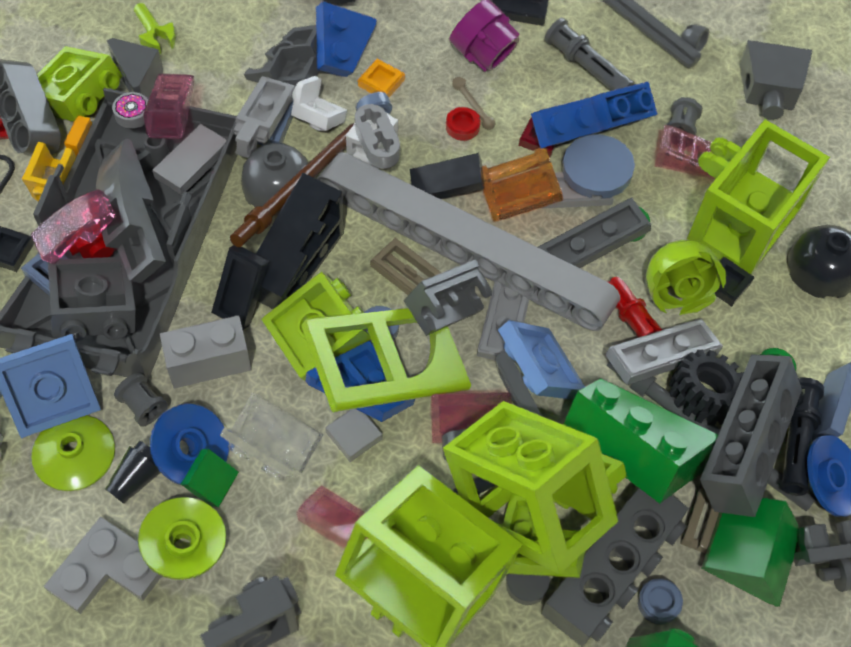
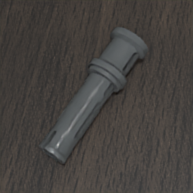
M565 18L556 20L546 32L544 41L548 45H555L565 54L564 58L572 63L578 62L611 91L635 85L633 80H630L590 46L587 36L579 35L568 26L569 22Z

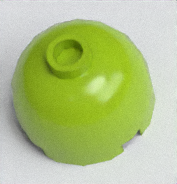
M677 240L663 246L654 254L647 268L646 279L649 293L660 311L667 313L665 309L683 307L679 313L681 315L696 313L711 305L717 299L715 292L719 289L720 284L723 288L725 286L726 272L719 259L708 246L694 240ZM670 286H672L678 297L683 298L681 301L668 294Z

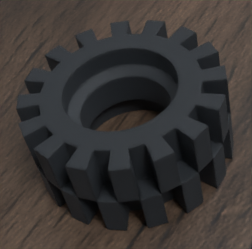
M703 349L697 350L695 354L690 352L683 359L669 382V386L672 387L669 391L670 396L677 397L674 404L677 408L684 406L686 409L683 414L687 417L691 413L695 414V421L698 423H702L704 419H707L708 425L714 426L717 421L722 425L744 372H736L739 366L735 362L729 365L726 363L728 357L722 354L720 358H716V352L711 350L706 355ZM701 382L711 386L716 392L707 389Z

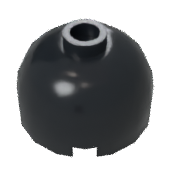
M827 224L810 228L795 241L787 256V263L789 262L792 281L802 291L816 298L823 299L826 296H838L837 298H841L851 292V231L840 226Z

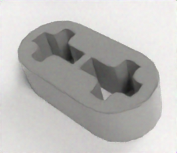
M367 104L361 106L354 116L355 131L369 162L373 166L382 169L394 166L399 161L400 142L387 113L378 105ZM367 120H371L373 124H377V129L373 130L371 124ZM381 142L384 149L389 152L383 153L381 149H378V143Z

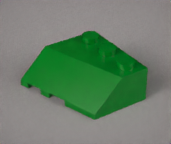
M602 378L577 392L563 424L598 438L601 454L623 462L627 475L625 478L659 504L704 472L718 434Z

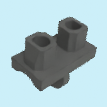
M851 520L836 523L841 544L838 546H830L826 524L799 528L798 536L801 552L794 553L795 566L830 562L829 568L819 570L821 581H834L835 587L840 592L851 591V562L849 560L851 559Z

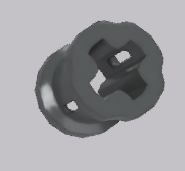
M681 97L672 104L671 112L673 116L672 120L666 125L665 135L671 141L688 144L695 140L697 134L695 124L701 118L703 108L695 99ZM685 107L687 108L686 115L683 112ZM682 127L684 128L683 134H681Z
M135 373L125 378L117 386L114 397L118 402L125 403L134 413V420L140 427H144L159 418L166 411L168 404L163 397H157L150 389L144 374Z

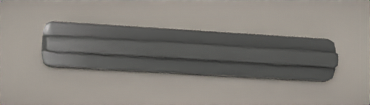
M602 0L686 68L694 67L700 60L701 53L634 0Z

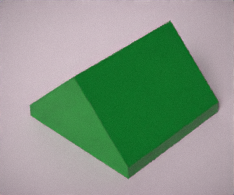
M762 498L755 517L719 512L701 569L768 604L779 607L794 560V553H796L799 542L798 529L800 527L787 501Z

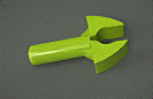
M144 3L135 5L134 12L147 31L138 35L140 44L159 49L161 54L160 45L156 41V37L159 36L166 39L173 49L176 40L173 22L163 26L158 25Z

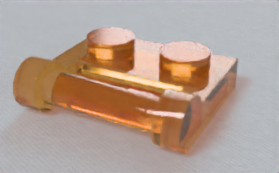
M545 147L534 149L535 153L490 168H487V165L482 166L485 185L483 192L493 222L563 201V194ZM523 171H527V172H524V173H521V174H518V175H515V176H512V177H509V178H506V179H503V180H499V179H502V178H505V177H508V176H511V175H514V174H517V173H520V172H523Z

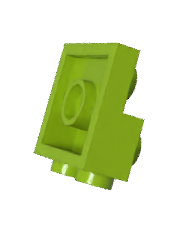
M65 46L37 73L51 111L57 118L72 122L78 116L88 117L93 114L97 109L98 102L105 97L103 89L116 90L119 87L120 79L123 77L110 55Z
M322 271L261 318L298 376L304 381L306 380L307 371L316 366L301 327L302 323L306 319L364 313L359 306L352 309L347 302V299L352 295L338 277L335 280L330 279ZM367 329L326 334L334 358L371 340Z

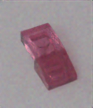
M97 189L60 208L41 223L30 235L41 259L55 264L79 238L92 243L117 215L106 194Z

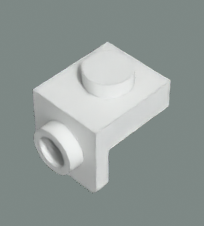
M313 76L299 81L292 93V116L308 122L311 128L319 131H328L335 126L345 123L347 109L319 98L321 78Z

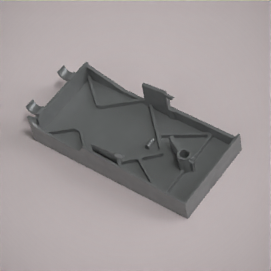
M104 88L105 99L64 184H62L60 179L64 167L63 164H58L53 175H49L33 215L44 238L37 254L51 244L69 259L82 258L80 252L72 256L61 235L68 231L58 212L91 196L95 198L96 180L102 160L125 138L130 139L154 200L146 209L166 262L142 283L132 282L135 304V333H127L126 336L117 340L108 339L104 335L85 336L84 339L76 342L85 368L91 369L94 373L106 376H113L115 374L123 377L142 373L149 380L162 348L160 333L168 332L238 156L235 154L237 150L235 138L237 135H234L237 116L146 97L151 109L149 121L138 128H125L116 122L112 105L117 97L127 92ZM202 124L227 141L218 161L187 191H184L183 195H180L155 179L152 170L192 131ZM115 250L110 257H121L119 250ZM49 257L45 261L48 263V260H52V258ZM37 267L36 270L49 280V276ZM27 276L24 277L0 311V348L6 349L5 351L8 353H16L58 339L52 338L50 296Z

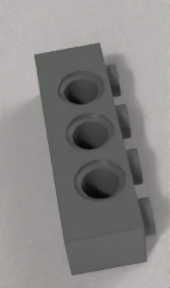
M751 354L700 479L714 512L750 517L756 516L802 391L791 356Z
M638 488L617 514L618 522L597 540L585 554L580 578L566 577L546 602L541 614L579 646L584 647L590 638L598 643L614 622L607 617L616 604L622 609L627 606L639 590L633 584L641 572L649 577L663 558L657 551L665 541L673 546L684 532L687 525L681 520L689 510V507L673 495L659 504ZM634 527H645L651 532L653 539L641 538L636 533ZM609 558H622L627 563L629 570L619 571L611 565ZM594 588L602 594L604 602L600 604L590 602L584 595V589Z

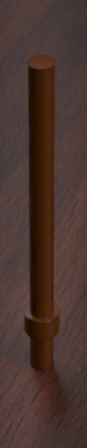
M352 123L345 128L263 206H256L245 216L244 223L230 235L231 243L236 247H242L253 235L261 234L272 223V217L283 208L302 173L315 178L339 152L346 148V135L354 124Z

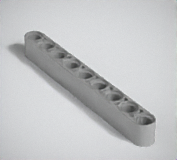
M339 152L317 177V180L342 191L343 205L460 265L477 260L480 265L478 268L484 277L501 283L503 287L512 289L519 293V295L525 296L529 300L591 331L601 330L620 300L618 290L607 281L350 154Z

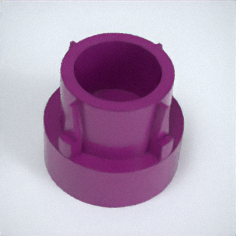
M482 0L471 8L458 22L449 37V42L471 63L474 61L486 72L487 70H493L511 54L519 42L518 36L520 33L509 23L511 20L491 0Z

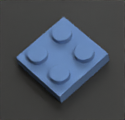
M509 320L498 329L505 341L504 349L506 353L518 363L524 374L523 381L525 385L536 396L574 400L577 392L585 387L549 328Z
M73 334L0 358V391L21 438L101 410Z

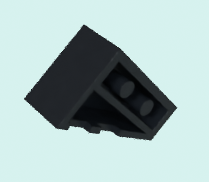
M302 173L256 252L257 255L269 261L258 302L274 309L310 281L344 234L342 191Z

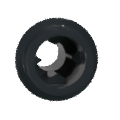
M141 440L134 447L129 446L110 479V483L105 487V490L123 504L161 473L154 463L150 447Z

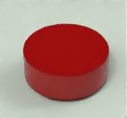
M455 108L447 114L446 132L453 139L459 141L471 140L479 133L481 120L478 113L471 108Z

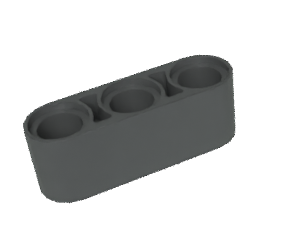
M0 59V117L13 149L18 153L33 154L37 143L42 142L46 144L51 154L56 153L61 143V135L35 69L29 62Z

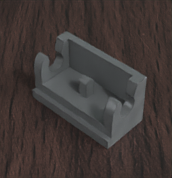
M477 260L421 281L403 300L426 336L471 317L485 308L481 298L475 292V286L479 288L485 298L492 296V290L478 267L480 265Z

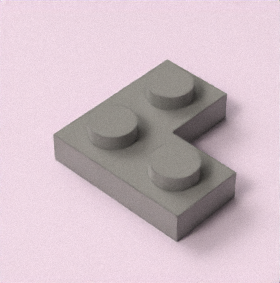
M99 517L43 587L81 614L108 579H111L144 601L162 576L151 570L144 562L139 551L138 541L102 517Z

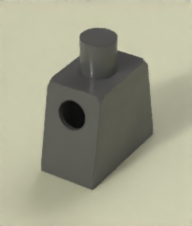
M748 40L739 62L745 102L747 104L763 106L762 114L770 120L781 118L784 114V109L793 110L804 87L812 50Z

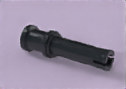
M806 377L798 378L801 388L805 389V393L801 391L788 426L783 480L781 482V490L793 496H802L808 493V452L813 442L814 430L821 425L822 417L818 411L819 400L824 397V386L819 381Z

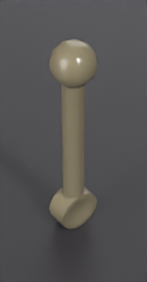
M455 77L452 82L453 88L459 90L482 119L483 128L486 130L493 129L495 126L494 118L486 115L467 90L466 80L462 77Z

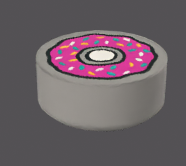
M124 93L113 102L112 109L115 120L122 127H141L151 117L149 101L140 93Z

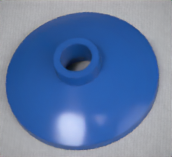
M181 404L170 408L158 418L152 429L150 449L154 463L159 471L167 479L180 485L201 449H210L226 462L229 453V441L222 422L213 412L200 405ZM181 440L188 445L189 450L187 454H184L180 448Z
M833 435L820 436L811 444L807 458V470L812 490L819 503L827 512L836 517L850 516L851 450L838 437Z

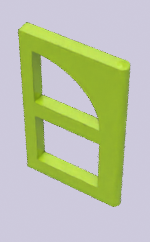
M408 308L306 319L301 325L332 412L469 390L471 382L449 328H443L429 335L430 355L425 369L419 375L407 378L388 326L417 323ZM367 329L387 381L345 388L326 334Z

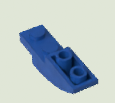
M649 81L531 113L540 148L564 143L658 115Z

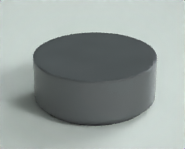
M508 574L506 578V589L509 596L515 602L522 605L539 603L546 596L550 585L549 576Z

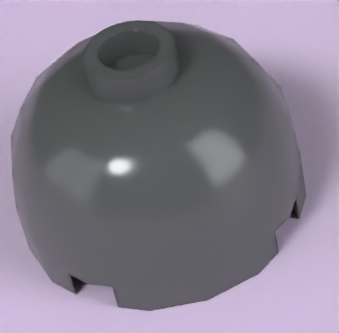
M270 143L253 151L242 169L241 186L246 201L254 207L263 206L309 163L307 158L295 147L285 143Z

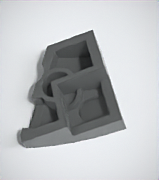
M316 25L292 28L277 45L271 47L265 53L268 61L262 68H248L245 71L244 76L246 80L258 83L260 78L264 76L295 85L296 87L299 81L313 76L317 77L320 70H317Z

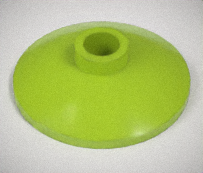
M86 415L41 431L32 448V466L39 479L53 489L61 491L81 490L96 483L109 470L115 455V442L112 433L103 422ZM70 442L77 443L74 450L69 452L63 451L66 444Z
M189 497L169 499L155 506L142 521L138 533L139 551L147 566L155 573L175 580L195 578L209 571L220 559L226 543L225 525L218 512L209 504ZM184 538L190 541V546L185 549H178L174 545L179 539Z

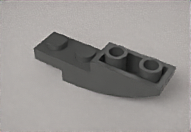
M125 138L102 160L96 180V209L105 246L119 250L129 281L142 283L161 267L166 260L146 209L154 201L132 141Z

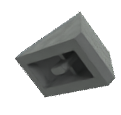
M115 38L106 40L111 58L123 75L121 79L127 90L151 97L164 72L159 49Z

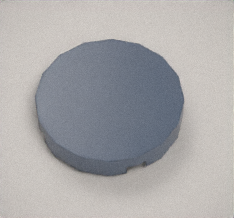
M601 134L586 135L575 140L566 149L562 163L564 179L571 189L582 196L592 198V195L601 196V199L611 198L622 193L630 185L635 168L633 154L627 146L614 137Z

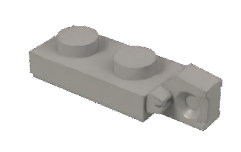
M264 76L260 78L236 117V126L234 128V135H237L235 141H237L236 155L249 158L251 153L256 150L258 142L265 144L270 139L292 102V93L295 85Z

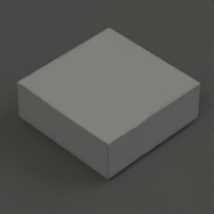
M351 409L326 426L327 435L349 462L382 440V433L366 414L357 409Z

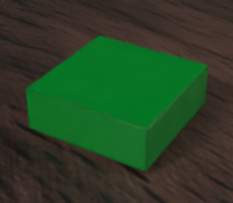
M201 449L180 485L211 507H219L239 471L210 449Z

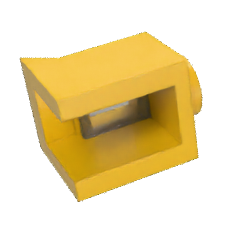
M37 143L22 177L24 184L35 200L39 201L49 175H53L58 164H63L64 167L60 175L62 184H64L76 159L73 149L65 148L62 158L59 160L52 157L45 143Z

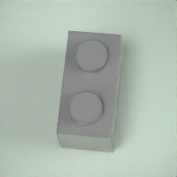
M239 315L160 333L166 368L174 389L251 371Z

